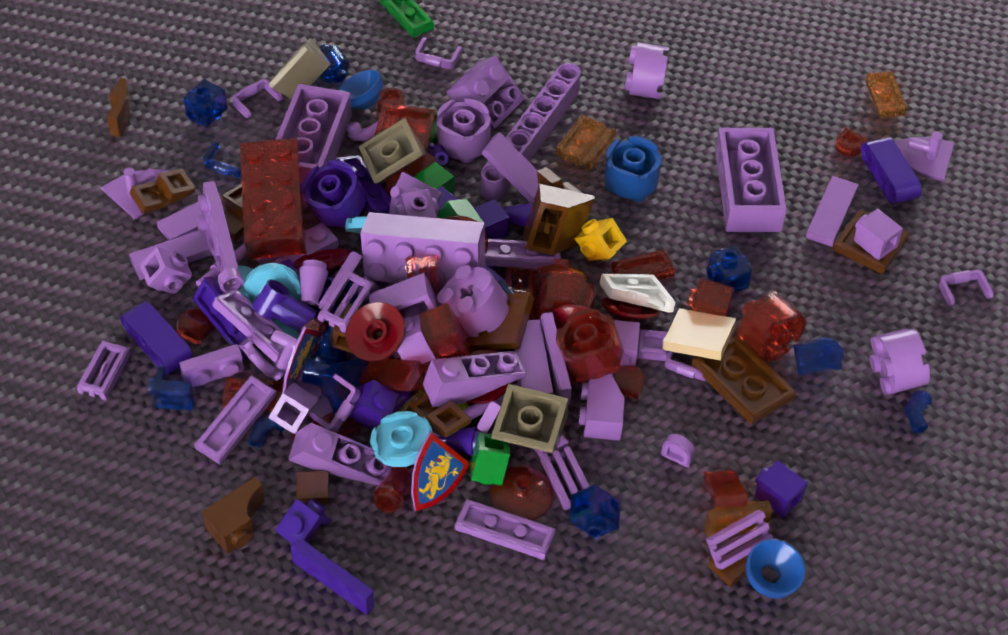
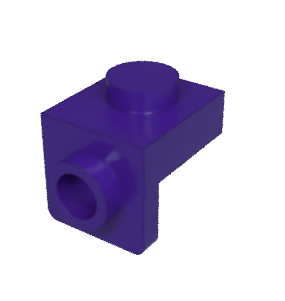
M296 498L275 531L290 543H293L297 538H301L308 543L321 523L329 525L332 519L324 514L326 508L317 501L310 499L306 502Z

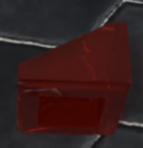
M195 307L179 314L175 331L180 337L198 345L210 334L215 326L200 308Z

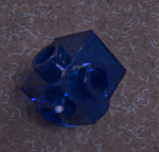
M203 79L183 97L186 117L205 127H209L215 120H218L228 109L225 89L206 79Z
M737 246L711 253L706 272L710 282L715 283L722 296H726L749 288L752 269L748 258L742 255Z
M596 484L571 495L569 522L593 538L604 536L609 532L619 529L621 501Z

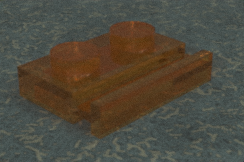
M581 115L556 146L555 155L577 165L581 163L586 166V169L590 170L616 137V129L612 128L610 130L605 128V124Z

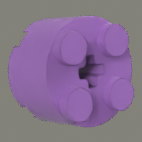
M637 42V46L632 45L629 64L634 65L633 72H627L625 90L630 91L629 95L661 99L662 93L657 92V89H662L664 84L668 56H664L663 53L668 54L669 47Z
M464 98V102L455 103V99L448 101L437 112V145H442L445 153L451 158L459 159L462 163L473 162L475 158L482 155L481 152L491 140L489 110L483 103L470 98Z
M469 265L459 267L455 275L437 295V300L444 313L458 330L468 337H478V333L485 330L488 333L492 332L502 324L509 311L507 294L492 274L481 267H470Z
M905 328L871 337L870 341L874 355L869 356L870 365L874 373L880 372L882 377L880 378V386L884 395L921 387L929 383V364L923 365L922 355L926 354L921 337L914 328Z

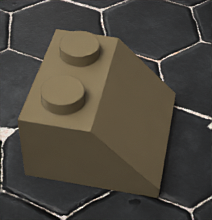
M508 384L491 438L553 453L560 443L565 427L569 398Z

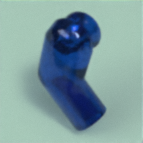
M923 390L914 392L904 408L914 433H922L928 428L922 412L928 408L927 404L932 405L933 399L929 393Z
M268 414L257 421L247 442L254 448H261L270 430L275 427L281 432L285 428L268 418L270 416Z

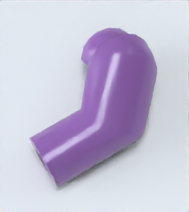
M380 119L368 128H361L360 123L352 122L347 125L346 130L349 133L348 137L352 141L367 142L388 127Z

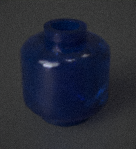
M323 44L319 46L331 63L319 78L325 83L342 82L348 75L347 71L350 68L349 59L337 45Z

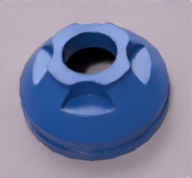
M365 70L348 78L338 90L350 92L351 108L365 110L372 107L380 99L383 80L377 70Z
M778 539L761 541L754 546L746 559L745 570L748 581L756 591L766 597L784 598L794 593L802 585L805 577V564L799 552L785 541ZM771 567L776 570L778 581L775 583L767 582L762 576V568Z

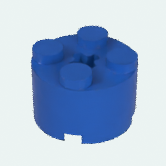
M629 136V140L621 142L620 139L615 140L608 147L606 154L604 180L607 191L623 198L632 199L635 202L644 201L646 196L653 193L659 183L662 156L657 151L658 147L655 143L639 136Z

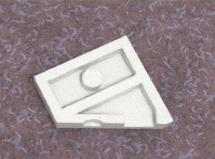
M601 275L599 284L611 299L665 312H673L676 302L655 275Z

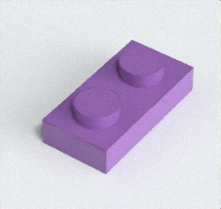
M238 344L179 362L186 389L202 386L207 382L244 371L242 355Z

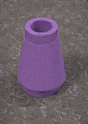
M305 260L303 261V266L299 268L301 302L309 306H317L319 304V299L329 274L328 270H326L327 264L322 261Z

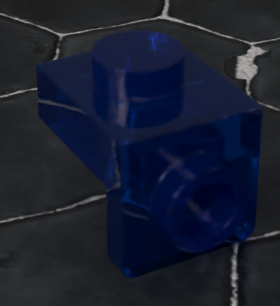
M824 337L793 345L798 374L805 375L826 369H842L841 361L844 358V353L841 345L835 339Z

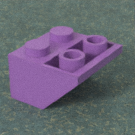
M496 55L477 62L446 92L451 100L455 99V103L464 102V98L474 99L483 103L489 110L491 129H495L525 99Z

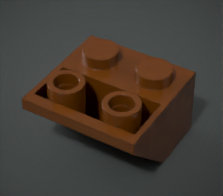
M539 184L524 229L525 249L554 255L578 246L574 238L583 231L581 227L587 222L595 199L594 196Z

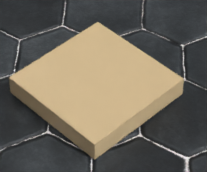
M679 308L663 340V350L721 360L735 330L736 318Z

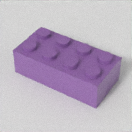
M304 84L297 85L267 159L269 181L278 185L302 189L303 180L312 168L317 165L320 168L328 165V161L335 160L344 138L346 127L352 116L350 92Z
M719 128L715 153L726 232H782L787 209L774 129Z
M369 212L360 232L364 276H369L373 281L399 283L425 273L431 286L444 288L445 284L455 275L456 270L463 265L486 269L484 222Z

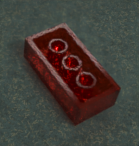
M297 138L240 143L244 244L249 259L307 254L302 164Z

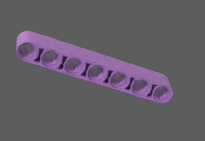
M565 63L557 68L506 136V139L528 161L531 160L579 93L581 71L575 64ZM488 161L481 171V195L490 201L493 199L497 201L504 197L512 184Z

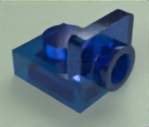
M158 366L156 376L151 377L149 383V394L154 396L156 408L192 411L194 396L191 383L180 380L168 381L165 367Z

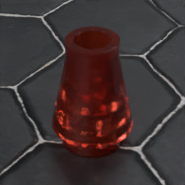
M393 467L390 474L375 489L373 493L374 504L379 510L385 513H394L402 507L406 484L409 478V472L405 468Z

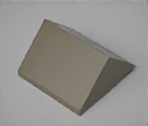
M309 38L276 73L268 85L292 99L298 84L311 86L331 63L314 40Z
M406 118L358 146L375 184L386 181L428 155Z

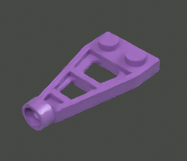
M215 181L203 183V195L198 196L199 209L202 212L200 216H197L198 229L200 233L204 232L207 244L221 272L218 275L220 289L224 293L233 288L239 291L243 287L244 282L238 270L222 202Z

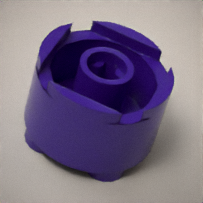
M332 160L327 162L328 165L320 168L317 165L308 172L303 180L302 191L308 206L320 223L327 226L345 228L347 218L352 219L360 215L364 209L367 195L352 167L343 161Z

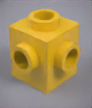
M613 218L599 221L592 219L586 222L581 227L583 231L574 238L580 246L582 254L589 261L600 259L606 261L612 258L627 242Z

